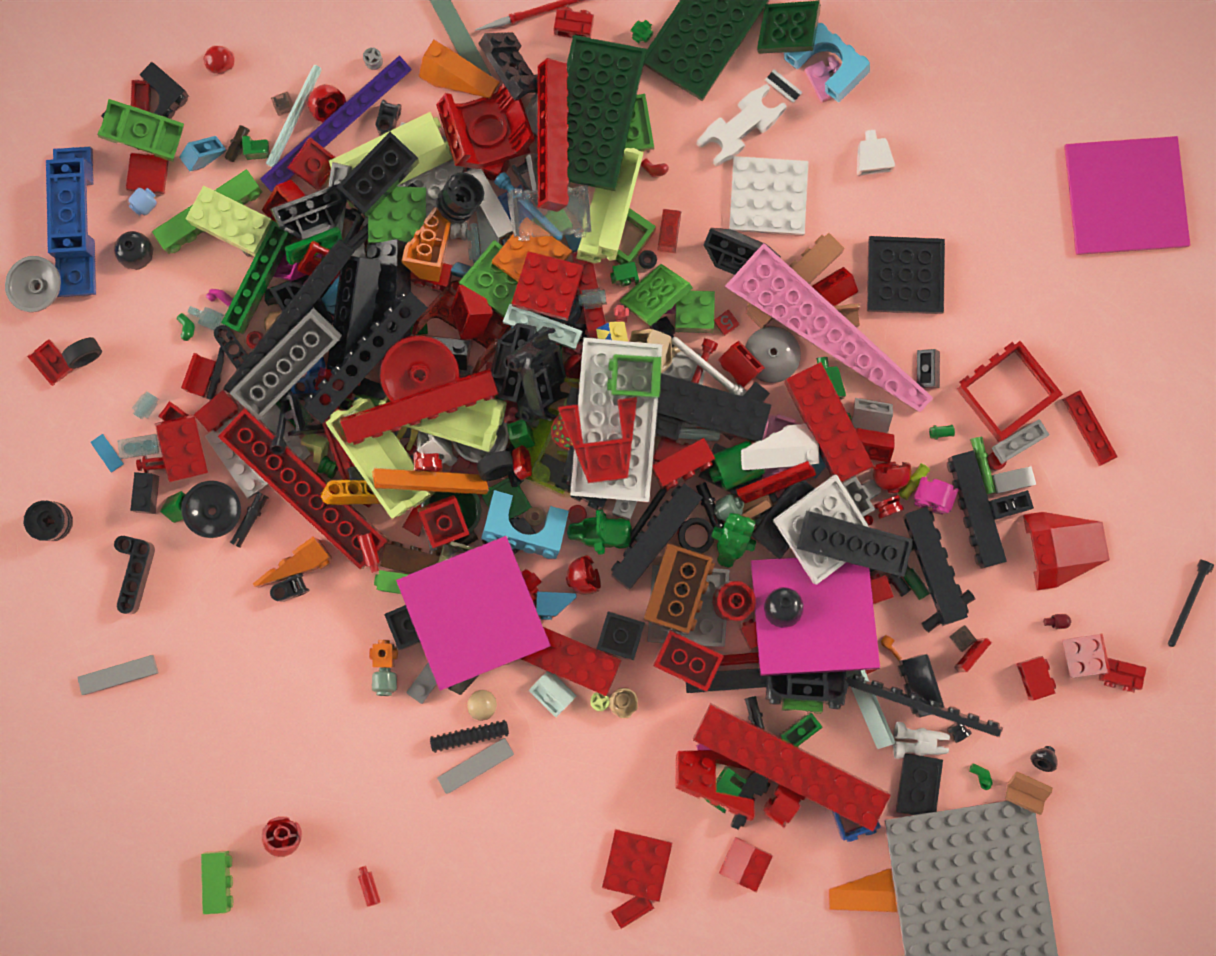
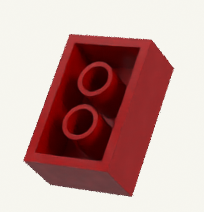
M194 415L154 423L169 482L208 473Z
M703 438L652 465V473L660 488L669 490L677 486L680 479L683 478L686 481L694 477L695 471L700 469L703 472L712 467L715 457Z
M670 630L653 667L707 692L724 656Z

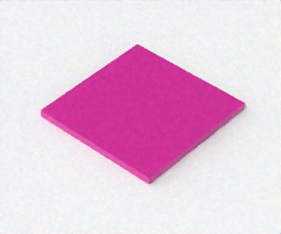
M1178 136L1065 144L1076 255L1191 246Z
M507 536L396 580L439 690L550 646Z
M797 558L751 560L752 585L756 597L755 619L760 676L880 669L869 568L846 562L816 585L813 584ZM780 587L795 590L801 596L804 604L800 620L791 627H777L771 624L765 616L764 603L767 596L773 590Z

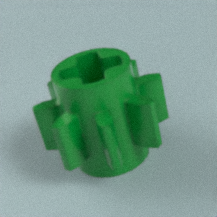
M646 19L644 22L638 20L630 30L633 33L632 39L638 44L642 41L644 43L648 42L654 33L651 30L652 24Z

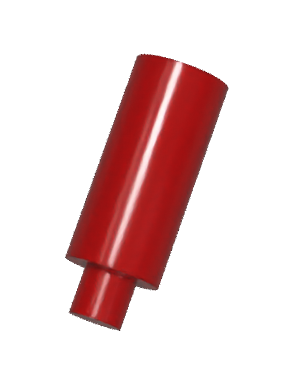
M368 533L358 536L366 567L370 566L372 573L379 571L377 564L380 563L372 534Z
M366 865L359 867L361 875L358 876L367 907L380 903L372 872H368Z

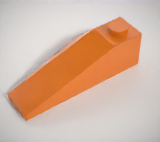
M434 39L423 55L418 76L434 87L461 91L489 99L500 84L498 80Z
M437 207L433 208L424 220L422 227L415 232L413 239L406 244L402 263L420 279L439 282L451 221L445 219Z
M311 537L292 551L294 554L292 557L289 556L282 559L278 564L279 568L270 569L256 580L253 585L260 588L300 573L304 574L318 568L322 570L330 564L329 560L332 559V556L320 539Z
M885 869L881 872L864 876V878L830 888L829 910L898 912L892 869Z

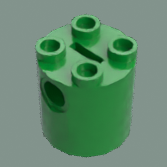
M751 441L742 442L713 454L715 460L712 462L713 467L708 468L713 483L719 481L726 491L765 474L764 469L742 470L741 450L752 445Z

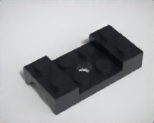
M513 32L485 33L478 45L514 101H518L528 93H536L538 95V74H533L520 54L519 50L522 45Z

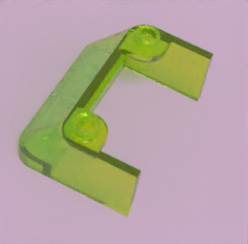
M548 409L550 413L557 416L560 414L558 409ZM540 419L538 427L532 429L535 446L527 448L531 456L532 475L525 480L564 498L566 495L565 491L548 484L551 475L550 470L546 465L540 463L552 437L551 426L554 420Z

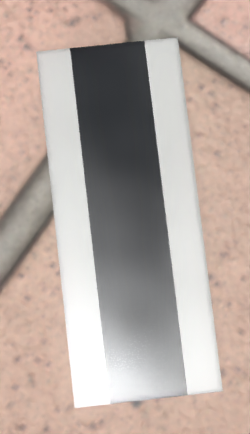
M775 69L765 79L766 82L792 103L802 93L801 90Z

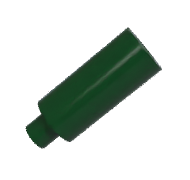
M907 564L903 578L918 600H921L930 594L929 589L914 567L910 568Z

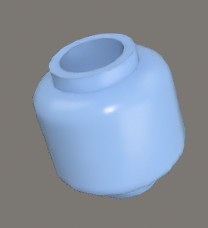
M138 188L129 197L128 202L130 204L128 206L139 216L141 214L148 215L157 205L154 199L156 195L148 188L146 190Z

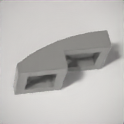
M1032 466L992 475L996 494L1036 485Z

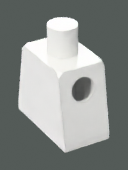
M876 130L865 131L866 140L860 141L857 148V176L892 172L895 168V162L887 139H877Z
M418 431L417 451L419 453H438L442 464L446 463L448 466L455 464L457 458L452 453L451 440Z

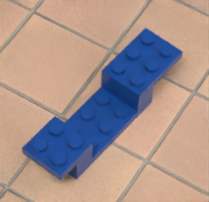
M90 146L54 148L53 160H46L48 254L55 258V267L61 279L60 291L57 297L96 295L95 239L88 234L87 185H94L93 149Z

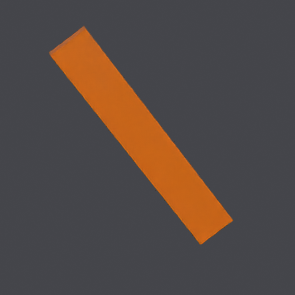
M374 468L372 471L375 488L487 494L488 492L487 481H483L478 474Z

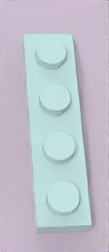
M512 304L509 305L503 320L504 324L512 327L516 323L535 326L537 331L543 326L554 328L556 331L548 334L550 341L573 350L576 349L582 334L581 330L528 310L513 307Z

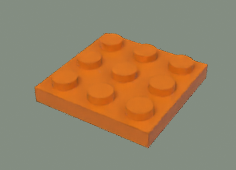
M525 218L493 258L492 264L518 282L528 251L566 261L571 255L572 250Z

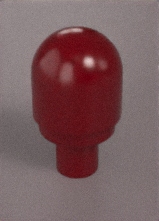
M1055 614L1051 618H1044L1043 623L1044 626H1052L1055 629H1067L1070 627L1072 620L1067 614Z

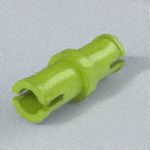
M920 463L919 467L912 474L909 483L901 488L898 495L908 500L914 490L918 488L921 477H925L931 471L930 468Z

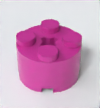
M921 477L914 497V505L920 508H932V512L939 515L951 512L958 489H953V485L937 479L929 482L927 481L928 477Z

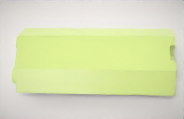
M431 112L389 131L419 158V164L399 185L452 159L448 141H444L439 130L442 127L437 117L433 118ZM389 132L330 160V167H332V162L352 166L353 170ZM347 200V203L349 204L350 208H351V207H354V205H352V204Z
M625 148L616 191L595 188L576 259L591 263H600L601 259L605 258L609 261L616 260L644 152L635 148Z
M386 396L379 402V405L390 402V400ZM495 398L488 401L481 399L476 401V404L473 406L465 407L463 405L457 407L458 410L455 412L447 413L445 411L439 413L437 418L429 420L427 417L421 419V422L416 425L410 426L406 424L403 426L489 452L496 442L498 427L502 425L507 402Z
M359 398L352 403L353 407L349 410H337L329 416L330 419L325 423L391 519L402 516L408 509L417 507L435 494L434 491L375 488L372 475L374 468L414 471V462L395 434L390 430L383 432V435L380 437L372 438L370 436L364 438L365 441L359 444H353V442L348 444L340 419L375 407L370 398Z

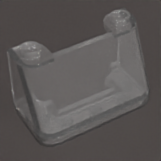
M588 185L578 186V188H567L568 206L558 212L538 208V190H524L522 192V189H512L509 191L507 198L514 238H518V241H529L530 237L574 235L575 238L586 237V233L591 232Z

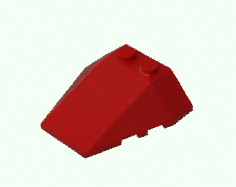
M1048 512L1023 515L1026 534L1030 533L1037 568V571L1033 572L1037 591L1057 588L1110 560L1103 522Z

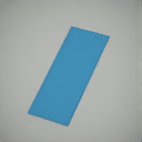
M103 433L90 442L111 473L124 464Z

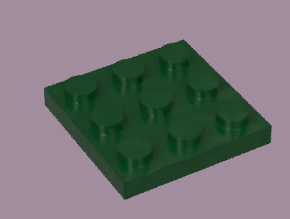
M820 0L766 4L757 46L758 53L813 51L821 8Z

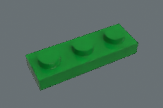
M336 226L286 246L287 261L290 265L300 262L312 241L330 250L338 238L342 240L341 230Z

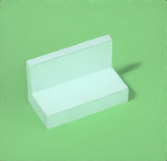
M549 671L541 676L528 690L555 717L577 697L562 680Z

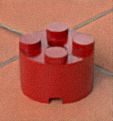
M733 581L724 583L715 590L712 603L717 616L727 621H739L746 619L752 613L756 606V597L753 590L747 584ZM731 599H737V603H731Z
M779 784L775 789V797L767 800L763 811L765 812L764 815L782 828H785L786 823H790L801 807L799 804L801 799L804 801L806 797Z

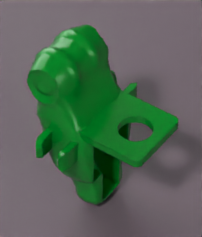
M601 509L596 510V517L586 518L580 523L569 524L567 536L571 541H579L588 547H594L598 555L605 554V548H628L632 541V526L630 520L606 518V513Z
M730 513L723 529L719 527L713 529L712 538L718 540L717 551L719 555L717 562L719 565L731 568L734 562L741 558L746 550L751 552L755 550L756 541L751 539L755 521L749 517L741 516L739 513Z

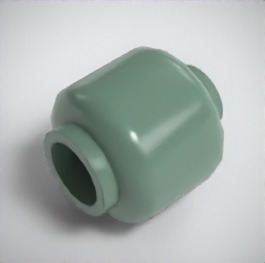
M728 494L716 501L714 512L719 520L725 522L730 513L742 515L744 503L740 497Z
M381 667L379 671L372 674L371 689L373 692H376V696H392V693L396 692L397 674L391 672V668Z

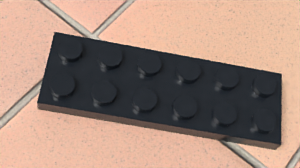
M806 510L797 549L904 577L914 539Z

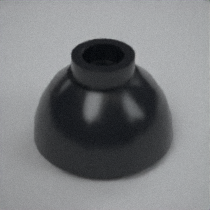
M1051 746L1037 749L1030 757L1032 764L1041 771L1053 772L1057 769L1058 759L1055 749Z

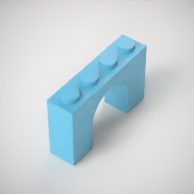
M818 23L814 50L784 52V60L798 70L816 53L831 52L836 54L841 59L842 65L825 82V93L840 103L870 73V62L865 56H860L851 45H846L837 34H832L823 23Z
M494 490L481 539L489 543L507 536L512 549L516 548L528 554L542 555L546 559H556L560 552L569 511L550 506L544 528L536 534H522L516 531L509 522L508 514L513 495Z

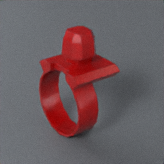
M414 453V471L439 472L442 470V460L439 459L438 453Z

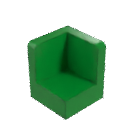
M242 136L243 155L247 160L268 159L269 141L267 139L252 140L250 136Z
M521 419L507 424L509 438L515 448L521 445L526 448L535 446L533 430L528 422Z
M182 491L169 496L160 510L173 523L183 520L181 508L186 494Z

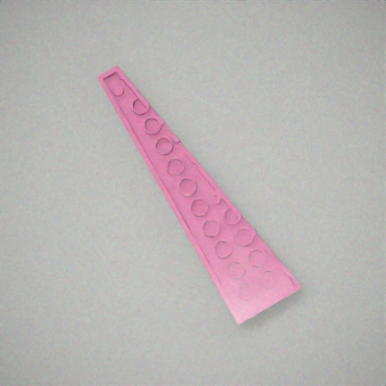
M764 243L725 285L730 291L918 412H921L933 399L931 395Z

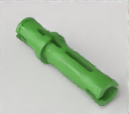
M983 436L972 438L970 441L986 493H995L996 490L987 458L989 455L984 447Z

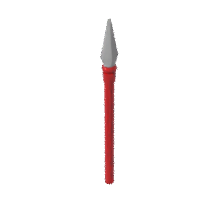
M559 0L523 12L510 13L509 16L476 28L475 31L501 27L510 23L513 25L515 22L523 21L526 18L585 0Z

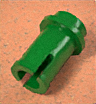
M953 424L947 426L933 425V427L929 428V435L934 440H938L941 437H954L955 428Z

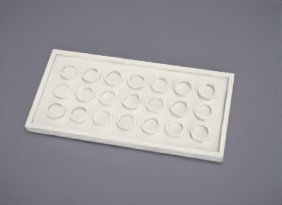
M594 338L583 339L578 398L583 444L622 439L617 399L633 397L610 395L611 391L607 390L608 379L612 377V371H608L609 359H613L614 354L661 357V344ZM618 361L616 390L650 392L652 363ZM637 397L628 479L588 484L574 450L570 495L649 502L658 398Z

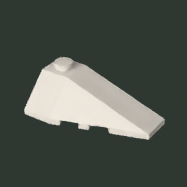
M804 423L787 425L783 430L769 435L770 437L757 441L741 450L742 470L790 467L809 461L810 464H819V444L808 426Z

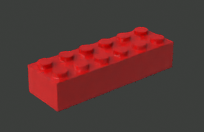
M820 362L786 378L784 384L804 424L808 426L818 442L819 453L831 477L837 475L840 481L844 482L871 469L873 464L822 363Z

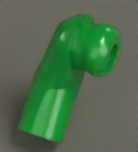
M182 312L176 317L183 325L180 337L184 341H189L194 335L195 325Z

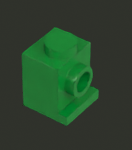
M635 261L613 266V272L610 273L612 284L628 286L633 281L635 285L638 284L639 277Z

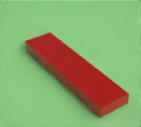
M1079 390L1062 399L1098 465L1102 466L1117 458L1115 450L1082 391Z
M806 461L737 489V494L746 504L813 477L816 473L809 461Z

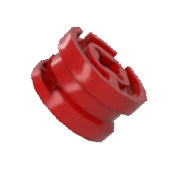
M899 495L874 504V508L879 512L877 514L879 519L904 510L903 505L899 502L901 500Z

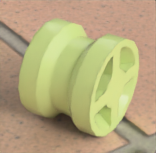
M596 692L592 695L590 703L596 711H604L609 706L610 700L608 695L604 696Z

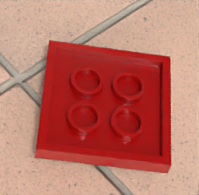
M528 251L511 303L512 306L568 321L584 266Z
M615 829L602 888L660 902L673 843Z

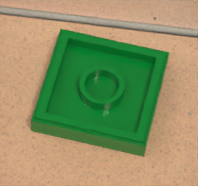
M509 477L488 488L487 494H480L488 509L494 490L513 495L508 514L509 519L516 518L532 508L520 485L518 487H511Z

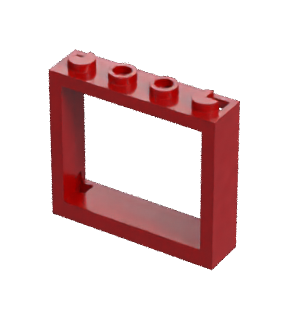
M1012 341L1005 346L1004 353L1001 355L996 353L988 359L991 363L987 366L980 365L974 370L976 374L971 378L967 375L959 381L961 385L957 388V391L999 443L1063 395L1021 341H1018L1016 344ZM1015 352L1049 395L1003 431H1000L967 387Z

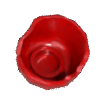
M215 45L207 49L203 60L205 67L211 73L224 74L225 71L233 68L235 58L228 48Z
M579 353L568 357L564 362L565 374L573 382L580 381L582 354Z

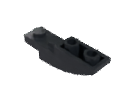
M753 771L745 779L747 782L745 784L742 783L739 787L742 791L738 797L753 799L755 802L754 793L762 797L763 793H767L771 783L768 782V778ZM739 813L735 814L730 826L739 830L740 826L744 827L747 817Z

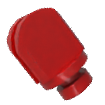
M143 456L142 461L141 459L136 460L137 471H142L143 469L144 473H148L149 470L164 469V464L149 466V462L163 461V458H147V456Z

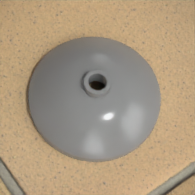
M27 256L18 260L8 271L5 280V292L11 304L22 311L30 313L48 308L56 300L61 286L60 275L55 265L40 256Z
M775 326L761 328L750 336L745 345V348L765 368L756 377L763 382H782L792 376L799 366L801 359L799 343L789 331ZM775 349L777 351V354L772 355L770 353V350Z

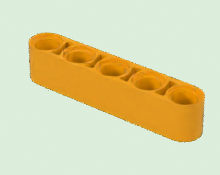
M333 480L327 483L321 493L322 500L330 505L381 504L365 480Z

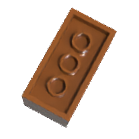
M667 544L643 620L684 634H689L690 631L693 632L697 620L694 619L695 613L700 612L703 601L700 600L701 594L706 593L709 585L706 578L707 575H712L715 563H712L713 558ZM688 567L690 568L692 574L685 576V573L682 572V569H686ZM684 586L686 593L679 595V591L676 588ZM675 604H677L678 608L681 609V611L677 612L676 614H673V610L670 609V606L673 607Z

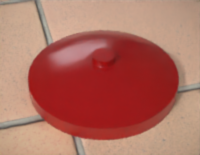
M416 335L398 341L388 350L382 361L380 378L386 396L390 401L459 379V369L453 353L444 343L429 336Z

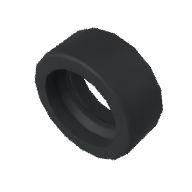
M88 337L69 345L63 351L62 356L68 367L75 369L96 360L102 354V349L94 337Z
M498 451L479 460L477 469L483 481H494L513 472L511 453L509 451Z
M690 518L679 529V544L684 549L703 554L714 543V538H712L714 528L703 518ZM692 525H700L707 531V541L701 547H692L686 542V530Z

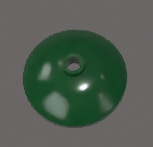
M434 491L435 494L425 500L424 506L454 495L469 533L476 528L480 521L482 507L477 494Z

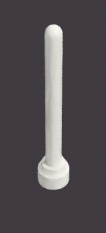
M677 337L672 338L671 342L726 387L729 393L740 396L746 393L745 388L731 383Z

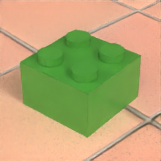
M690 290L685 297L676 303L675 332L713 333L715 291Z

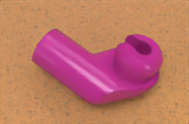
M213 288L208 290L209 293L206 294V298L211 302L218 298L228 307L230 306L233 298L225 291Z

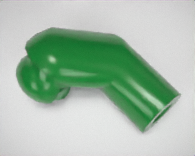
M972 763L969 772L978 776L983 790H990L993 782L989 770Z

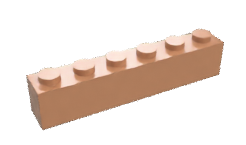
M830 233L826 236L822 234L814 242L816 245L812 249L808 247L801 254L802 258L798 262L794 260L789 265L808 284L814 281L845 249ZM751 303L747 305L749 309H747L746 314L760 328H764L774 319Z

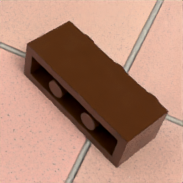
M392 541L391 544L386 543L380 566L412 574L437 564L440 559V552L429 550V553L421 552L422 548L410 546V549L402 547V543Z

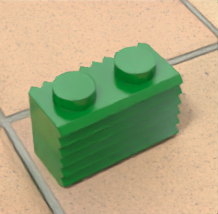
M807 712V715L804 714V717H801V719H798V722L795 721V724L779 733V736L795 746H800L823 727L813 713Z

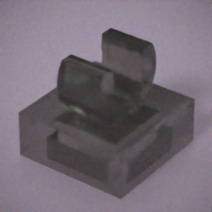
M288 91L270 97L278 117L291 112L294 104Z
M966 625L961 626L949 636L960 652H963L977 641Z

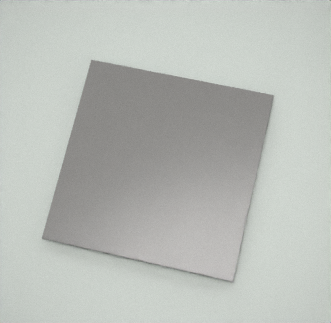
M1001 801L884 820L905 956H1058L1036 813L1009 801Z

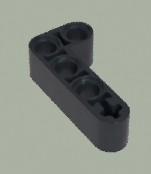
M121 535L115 539L114 547L118 552L130 555L118 597L117 610L122 614L132 615L140 607L155 547L151 542ZM128 540L129 546L127 549L124 550L122 548L123 541ZM146 544L147 552L142 554L140 548ZM138 563H141L142 570L137 573L135 567ZM132 582H135L137 584V588L134 592L130 590V585ZM128 603L131 605V607L127 608L125 607V604Z

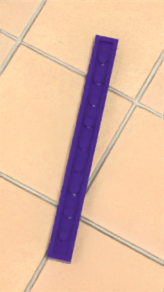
M399 55L260 178L262 183L272 192L276 185L288 181L295 174L287 167L309 137L325 148L412 71L410 66Z

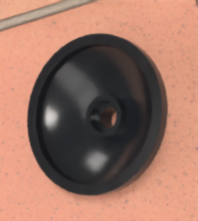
M204 481L193 486L185 495L181 508L182 517L186 526L194 534L204 538H218L228 534L237 525L241 515V503L236 492L227 484L219 481ZM212 508L216 510V513L213 515L209 514V510Z

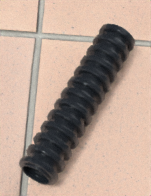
M503 719L502 722H490V725L485 723L484 726L478 725L477 728L473 726L472 729L468 727L466 730L460 729L459 732L457 730L454 733L450 731L448 734L443 733L442 736L440 734H437L436 737L430 736L431 749L434 753H437V750L441 752L443 749L449 750L450 747L452 749L455 746L459 748L461 745L467 746L468 743L472 745L473 742H485V739L488 741L491 738L497 739L498 736L500 738L503 735L507 737L509 736L508 724Z

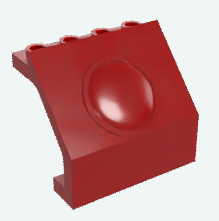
M504 84L490 99L482 97L460 104L454 103L452 94L445 93L437 102L436 106L455 166L479 170L531 153L529 146L535 141L522 100L514 101Z

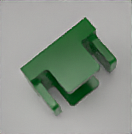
M725 766L716 779V792L739 796L742 791L741 788L731 782L730 779L734 776L744 784L747 780ZM713 805L724 814L726 813L727 810L723 808L721 805Z

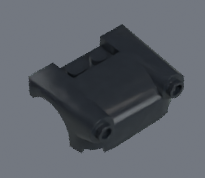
M543 326L507 357L508 367L512 371L520 372L527 403L520 408V416L528 423L539 419L554 420L557 415L548 411L549 407L554 402L569 396V393L561 391L560 387L567 380L560 347L556 345V342L550 341L548 335L556 331L554 328Z
M846 671L768 675L766 679L765 700H769V704L781 705V701L785 700L825 703L829 705V709L839 710L841 706H845L848 690Z

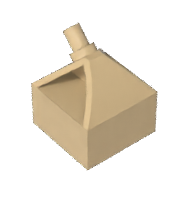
M654 329L634 330L631 333L629 342L662 345L661 373L668 369L675 355L681 352L676 346L672 348L671 336Z

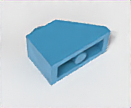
M212 136L187 143L179 158L191 172L206 167L225 153L226 148L217 136Z
M537 591L536 611L538 616L542 620H552V616L556 617L577 598V594Z

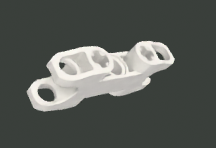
M768 84L747 94L737 105L742 111L728 123L722 117L718 118L708 126L706 131L697 140L696 145L699 148L711 142L720 145L722 151L713 159V164L716 167L733 159L734 156L738 155L745 148L746 145L741 139L756 127L761 133L766 132L786 111L787 106L784 102L775 108H767L763 105L762 99L770 92L771 88Z

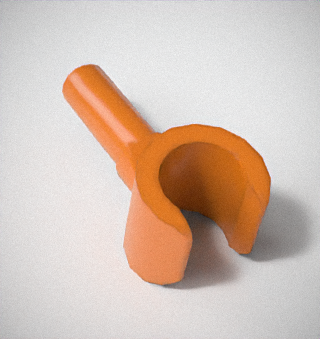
M885 635L881 640V645L889 649L897 660L900 661L902 657L892 646L895 640Z

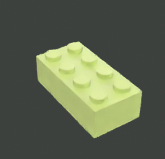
M204 185L185 218L192 226L253 256L259 250L273 222L271 218Z

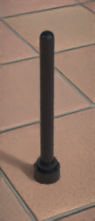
M291 388L283 395V397L292 392ZM290 401L281 404L276 437L270 443V451L274 454H283L286 450L284 433L287 420L285 419V413L288 412Z
M1199 559L1196 566L1198 567V574L1168 641L1169 647L1176 645L1205 576L1213 571L1215 565L1206 560Z

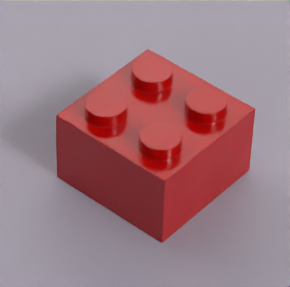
M454 495L417 509L432 548L469 535L459 504Z

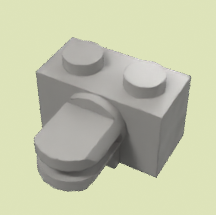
M855 476L842 483L863 517L875 510L870 500L880 494L881 488L877 486L874 479L860 484Z

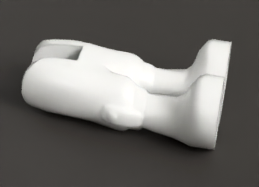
M896 722L893 734L894 739H915L918 742L895 741L896 743L893 744L895 759L903 758L905 753H915L921 756L949 753V748L937 747V739L950 740L949 734L925 728L913 730L906 728L904 722Z

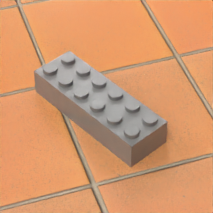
M313 308L233 388L230 394L259 420L342 335Z

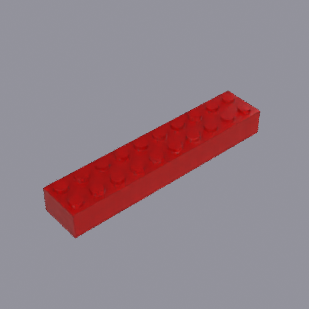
M246 408L217 436L360 570L364 569L366 564L358 536L371 533L377 554L389 542L351 504H326L321 498V493L326 487L327 482L287 444L285 453H272L270 451V443L276 437V434Z
M711 702L693 736V741L871 831H874L891 796L887 791Z

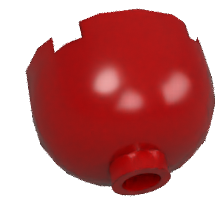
M322 84L314 88L310 93L307 102L308 109L316 120L323 123L346 103V98L335 86Z
M884 462L876 464V467H872L875 483L881 489H886L888 493L899 492V489L905 487L911 479V464L908 462H902V465L896 464V462Z
M588 555L575 559L569 565L566 576L567 585L582 595L599 592L598 589L601 588L598 569H593L591 564L594 561Z
M278 816L272 818L262 829V845L272 856H289L300 845L302 829L299 823L291 821L289 817Z

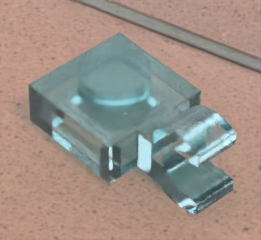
M191 305L187 310L189 315L199 318V325L212 331L220 325L224 314L206 306L203 311Z

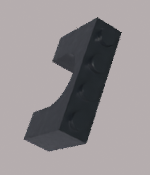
M152 61L139 74L158 93L159 104L154 114L172 119L175 111L179 107L184 106L188 100L189 95L186 90ZM105 110V111L103 112V114L101 115V117H102L103 119H104V115H105L106 110Z

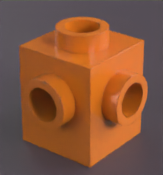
M378 640V644H373V648L369 649V659L372 660V667H394L395 660L398 659V648H395V644H390V640ZM382 651L386 652L384 657L382 656Z

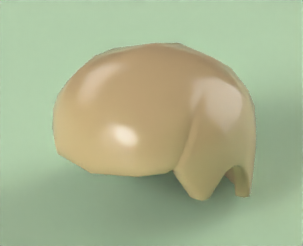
M618 688L610 696L609 703L612 713L619 718H631V715L638 709L636 693L629 688Z
M487 690L475 691L467 702L469 715L478 721L490 719L497 707L495 696Z

